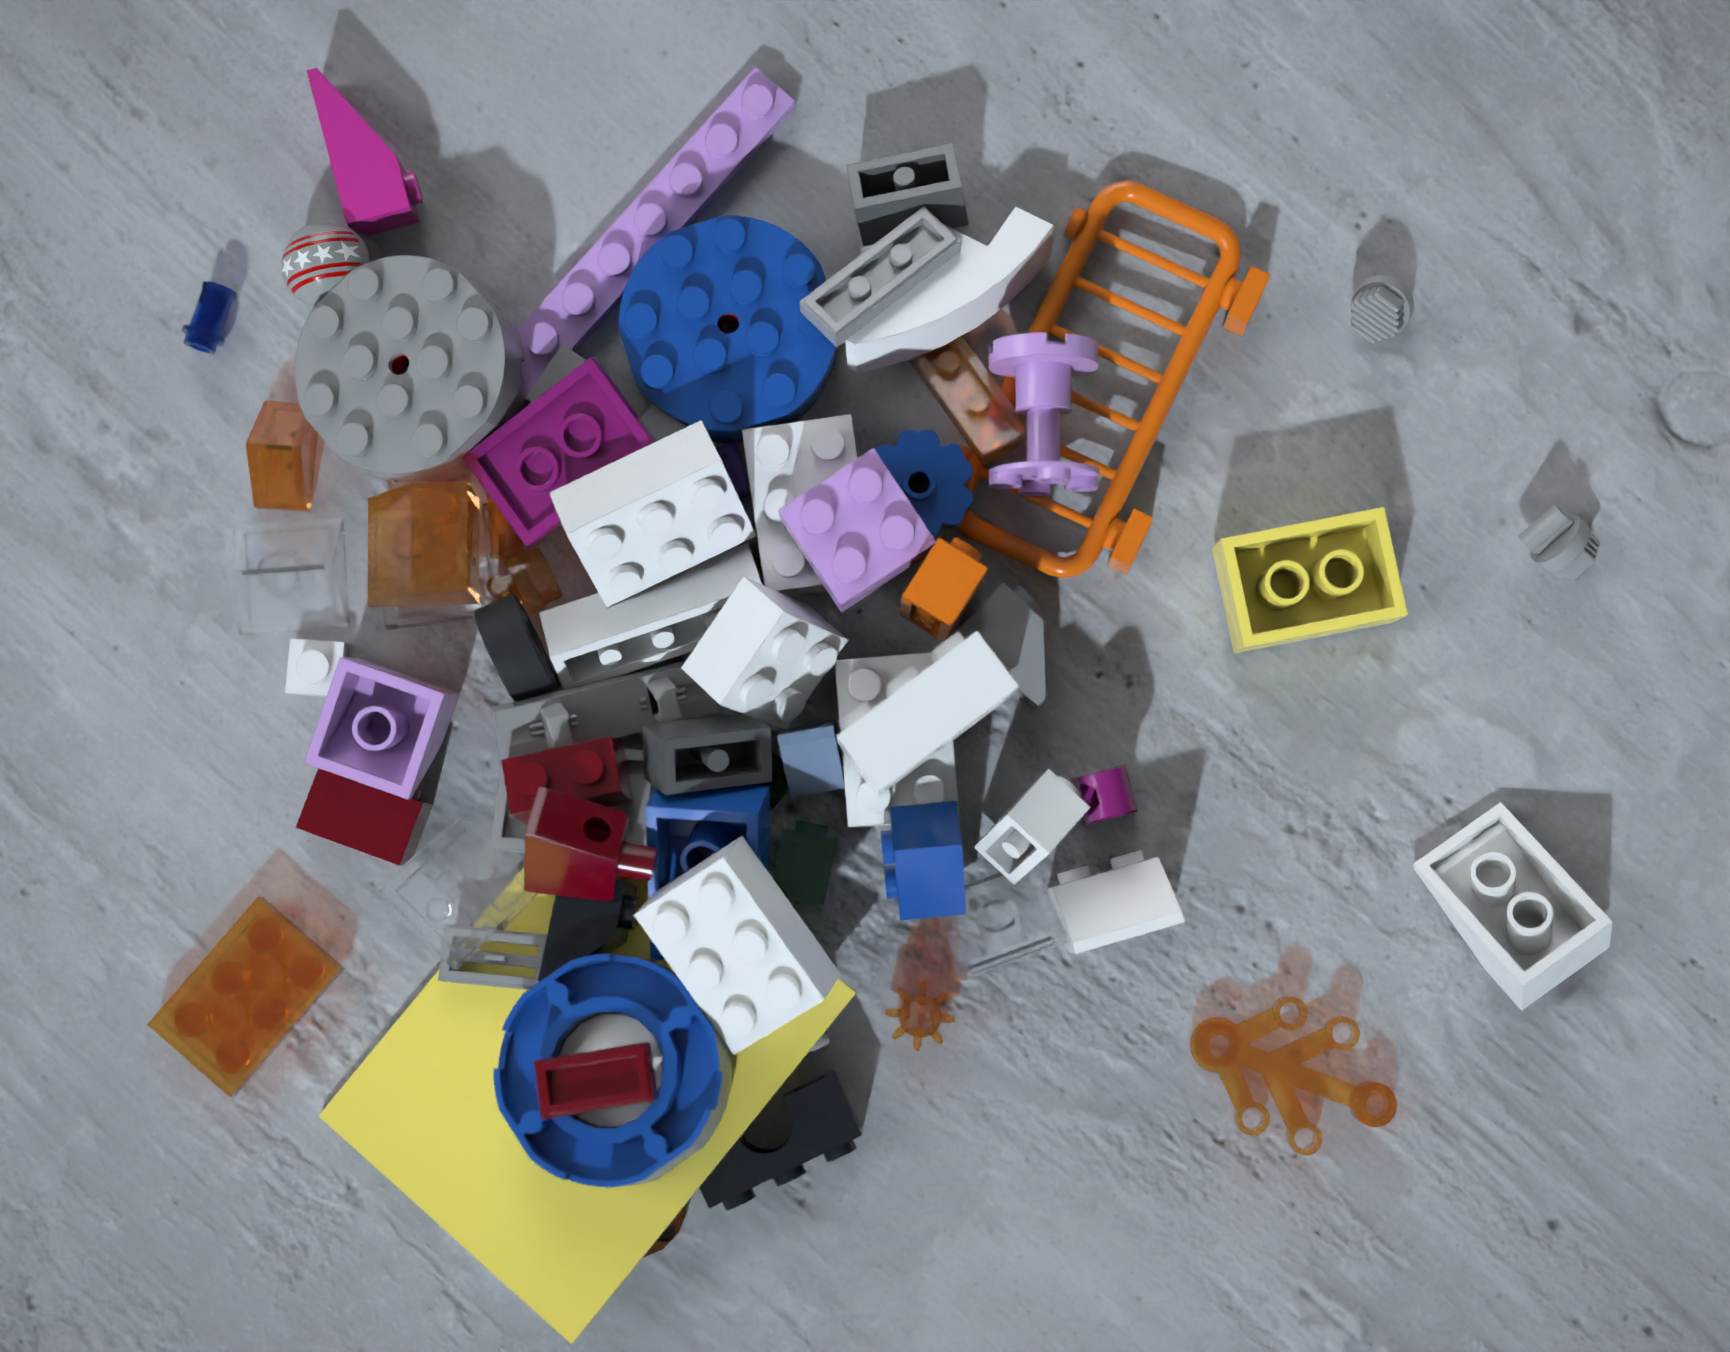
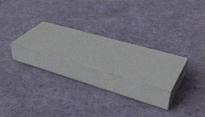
M923 206L799 301L800 312L829 341L838 347L961 251V240Z

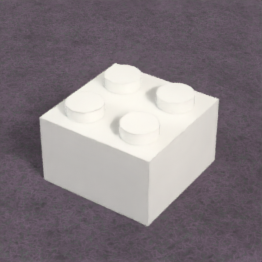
M743 577L681 669L718 704L787 729L793 719L802 712L807 699L825 673L834 666L837 656L848 642V639L809 605Z

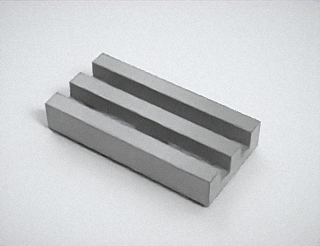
M445 925L438 981L529 990L540 982L538 977L547 935ZM456 939L539 946L538 957L461 950L455 949ZM454 961L536 968L535 978L453 971Z

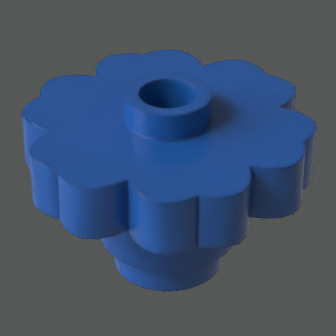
M905 430L899 435L897 446L881 444L875 449L935 540L940 533L941 526L953 529L961 525L965 513L970 509L973 502V494L965 486L971 479L973 468L970 462L964 458V453L958 444L949 443L940 446L938 435L932 430H922L919 432ZM920 479L926 481L930 486L926 492L919 494L911 491L908 482Z

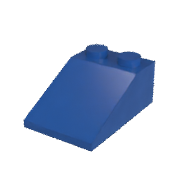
M749 784L664 795L657 788L654 789L645 806L646 845L658 848L653 878L651 882L648 881V899L654 892L741 836L744 837L768 871L771 838L770 786ZM650 938V959L666 960Z

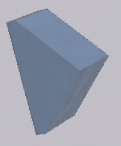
M834 720L781 729L777 735L791 798L845 788Z

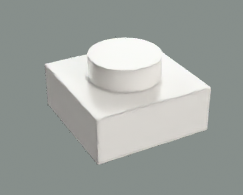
M290 638L285 693L327 697L339 658L348 657L349 644L336 641Z

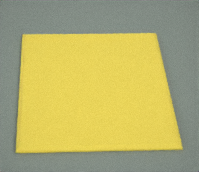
M523 867L474 928L547 935L555 895L524 891ZM620 875L619 880L638 887L636 897H641L643 906L648 900V881ZM638 923L635 930H629L627 942L610 953L648 960L673 970L666 960L650 959V937L640 923ZM464 939L456 948L538 957L539 946ZM454 961L453 971L535 978L536 968ZM439 970L318 1116L570 1344H573L852 1000L856 992L838 978L825 1000L735 1055L731 1051L732 1081L726 1109L714 1134L699 1151L659 1179L644 1184L623 1187L588 1186L558 1178L542 1169L528 1157L499 1111L493 1079L494 1068H498L500 1049L506 1032L502 1030L503 1025L513 1006L522 994L528 990L438 981Z

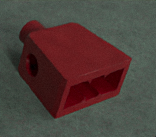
M539 787L525 833L524 891L610 901L614 899L620 875L652 881L658 848L627 842L629 816L623 811Z

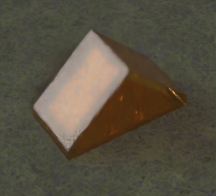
M264 401L246 441L253 505L256 509L310 513L318 432L305 419L299 403Z

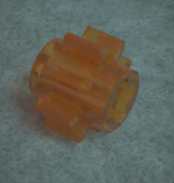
M921 980L919 983L918 993L910 996L905 989L899 986L897 992L903 1000L900 1008L890 1007L885 1011V1014L890 1017H899L901 1023L893 1031L892 1037L897 1039L907 1032L913 1036L912 1043L915 1051H919L922 1038L930 1035L935 1042L942 1044V1036L937 1031L940 1023L955 1021L954 1016L948 1013H941L939 1005L946 1001L948 994L941 992L934 998L927 995L925 980ZM916 1001L921 1007L928 1003L934 1006L935 1009L929 1014L932 1021L930 1027L924 1029L920 1024H916L910 1028L906 1024V1021L911 1016L907 1008L910 1003Z

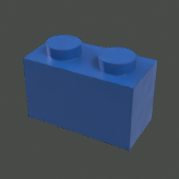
M957 801L890 807L892 830H883L880 833L883 864L895 863V865L884 866L887 899L898 898L900 920L965 915L963 852Z

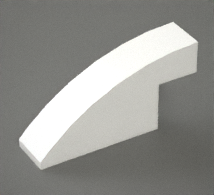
M1015 207L988 246L946 226L961 240V251L845 341L848 369L860 373L907 361L942 347L978 327L1019 294L1052 256L1053 225Z

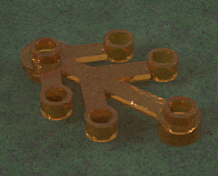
M1293 996L1280 997L1274 1002L1272 1008L1237 1024L1222 1017H1211L1200 1022L1194 1028L1190 1037L1191 1055L1201 1068L1219 1074L1235 1109V1125L1247 1135L1255 1136L1263 1133L1269 1126L1270 1115L1264 1105L1253 1100L1240 1066L1262 1074L1287 1129L1286 1142L1294 1152L1300 1155L1308 1156L1316 1153L1322 1145V1133L1315 1124L1307 1120L1292 1085L1348 1106L1352 1116L1358 1122L1369 1127L1384 1126L1395 1116L1397 1110L1396 1097L1386 1085L1376 1081H1364L1355 1086L1300 1065L1333 1048L1339 1050L1353 1048L1359 1041L1360 1029L1358 1024L1349 1017L1341 1015L1331 1017L1323 1028L1271 1052H1266L1247 1044L1280 1027L1287 1030H1296L1302 1027L1307 1020L1308 1011L1304 1002L1299 998ZM1288 1002L1294 1003L1299 1011L1298 1017L1293 1023H1285L1280 1017L1282 1006ZM1340 1022H1345L1351 1031L1349 1039L1343 1043H1337L1332 1035L1334 1026ZM1216 1035H1223L1228 1041L1227 1051L1220 1056H1214L1209 1050V1042ZM1373 1095H1380L1384 1101V1108L1377 1115H1370L1366 1109V1102ZM1255 1107L1260 1111L1261 1121L1256 1127L1247 1128L1242 1122V1115L1248 1108ZM1304 1127L1310 1128L1313 1133L1312 1143L1305 1148L1298 1147L1295 1143L1296 1132Z

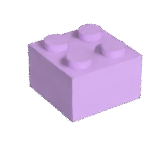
M874 448L778 510L780 521L841 613L925 559L936 543Z

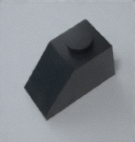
M619 880L614 899L610 901L555 895L538 981H542L571 960L596 954H610L626 943L629 930H635L639 923L634 916L642 907L641 897H636L638 887Z

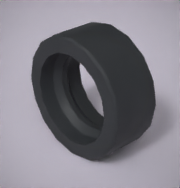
M510 594L474 611L475 621L487 652L514 702L543 695L558 687L556 676L544 647L516 595Z

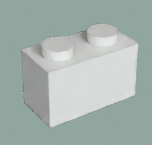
M1048 769L1012 804L974 848L1015 885L1057 846L1088 811L1090 806L1081 799L1079 791L1070 781L1057 777Z

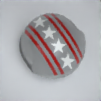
M331 223L304 225L293 234L284 249L281 261L282 276L293 296L313 308L353 269L370 262V259L374 261L383 258V255L376 243L363 233H356L346 226Z

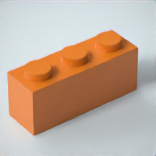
M938 538L902 595L900 616L941 642L947 640L980 590L988 569L979 562L983 555L974 547L958 538H953L950 544Z

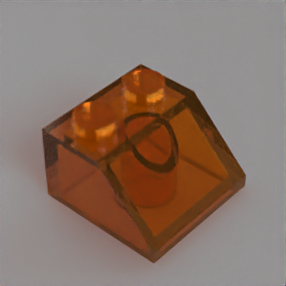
M468 481L409 483L368 498L367 605L369 607L479 604V496Z

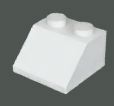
M1142 850L1111 858L1110 862L1113 868L1111 870L1091 875L1089 865L1057 874L1060 884L1049 887L1048 892L1067 952L1073 954L1081 953L1185 922L1182 910L1159 857L1144 859Z

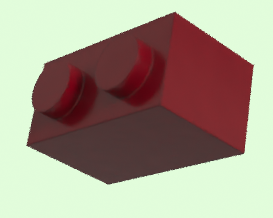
M612 736L501 760L510 815L525 825L529 823L539 787L607 807L634 802L625 751Z
M318 768L295 828L399 866H410L433 804L419 800L422 792L420 788H417L413 797L408 800Z

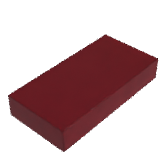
M649 1042L534 1061L541 1119H551L658 1101L651 1043Z

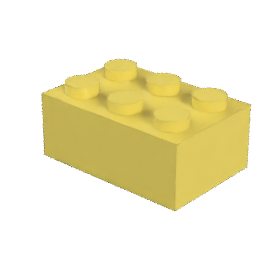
M1384 507L1222 538L1212 547L1234 654L1393 623L1408 615Z

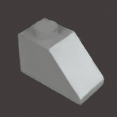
M1002 583L957 632H960L966 639L978 631L1019 685L1016 693L1030 707L1036 710L1046 699L1044 620L1036 614L1041 609V606L1022 587L1017 585L1012 591L1005 583Z

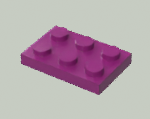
M590 357L467 452L462 458L525 546H533L562 524L549 494L550 492L656 442V440L597 358Z

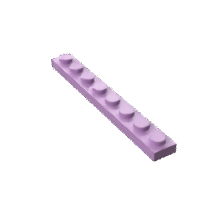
M755 67L517 329L524 348L526 361H521V381L518 394L523 397L519 412L529 404L525 397L563 344L576 352L621 302L626 283L638 261L647 250L669 232L690 226L795 110V100Z

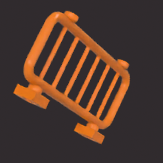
M1128 180L1114 182L1103 188L1091 202L1088 211L1078 206L1073 211L1064 232V236L1073 241L1028 333H1047V340L1051 334L1065 340V333L1075 334L1056 325V322L1073 288L1076 287L1182 336L1164 374L1098 344L1099 357L1158 383L1140 422L1071 390L1072 403L1135 431L1117 470L1060 444V456L1072 462L1095 466L1099 469L1100 475L1112 480L1094 518L1088 517L1046 496L1023 497L1087 527L1088 530L1074 554L1062 557L977 518L970 509L965 513L961 525L957 527L959 531L969 538L1047 575L1058 578L1076 577L1089 570L1100 556L1103 547L1112 551L1108 567L1125 575L1128 574L1154 517L1136 509H1133L1127 522L1118 519V516L1219 308L1229 311L1223 328L1243 336L1271 274L1251 266L1244 281L1234 278L1239 269L1242 251L1240 240L1232 227L1219 218L1144 184ZM1119 203H1132L1216 242L1220 248V257L1211 277L1207 278L1102 230L1111 210ZM1097 239L1205 288L1187 326L1080 278V273ZM1005 378L971 449L961 444L959 445L964 453V458L970 462L973 468L971 479L965 485L972 494L980 478L989 481V470L985 467L1004 430L1027 440V428L1009 420L1016 406L1015 378ZM1016 488V489H1006V490H1008V491H1010V492H1012V493L1018 495V488Z

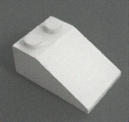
M1501 802L1413 864L1414 870L1481 965L1521 1011L1610 948L1612 920Z

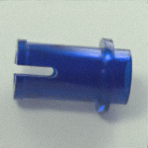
M203 281L202 290L190 324H185L182 327V332L186 334L183 343L200 352L215 354L217 346H224L225 339L221 335L237 293L221 284Z

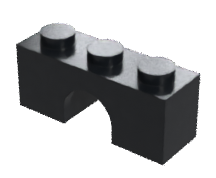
M835 1070L784 1094L783 1100L792 1119V1132L784 1143L774 1148H760L747 1141L743 1134L699 1187L708 1208L722 1203L726 1211L731 1210L755 1198L756 1195L753 1187L773 1178L776 1187L781 1186L806 1173L803 1163L822 1154L827 1162H831L857 1149L854 1139L862 1136L863 1130Z

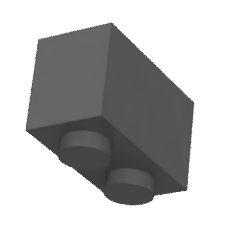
M953 143L846 165L854 211L863 247L874 245L923 206L941 223L950 228L969 225Z
M741 713L642 725L644 779L664 795L772 782L771 727L754 717Z

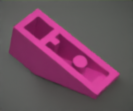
M318 68L306 70L348 227L356 233L370 236L420 222L415 204L423 203L424 200L415 171L406 172L393 151Z

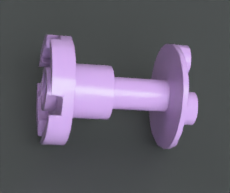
M1047 333L1015 334L994 340L993 347L989 346L988 348L989 371L1000 376L1015 378L1016 413L1027 416V462L1008 463L989 469V487L993 489L1018 488V495L1023 497L1051 495V486H1065V490L1072 492L1098 490L1099 469L1097 467L1084 463L1060 461V415L1071 412V377L1086 375L1097 370L1098 342L1086 336L1066 333L1065 344L1047 340Z

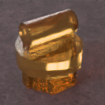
M540 548L531 550L521 556L516 554L503 560L509 574L506 576L494 575L487 581L486 585L493 602L514 594L521 604L524 603L530 616L544 610L545 605L563 596L549 563Z

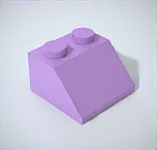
M340 657L304 763L409 800L413 797L442 746L459 693L360 658Z

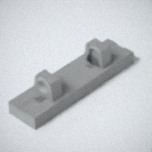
M685 660L491 707L501 758L507 759L612 736L613 738L642 732V725L688 720L718 713V703L681 669L686 662ZM647 689L654 695L658 704V711H651Z

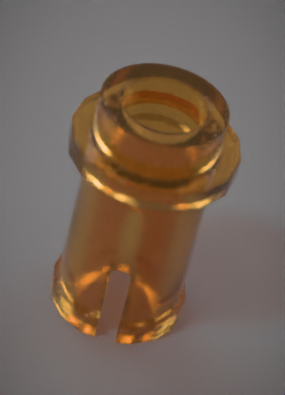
M487 493V503L482 504V510L488 511L490 559H511V556H514V558L525 557L522 540Z

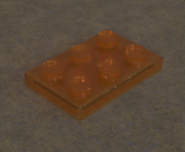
M257 897L147 1025L226 1095L233 1097L237 1095L345 968L264 897Z

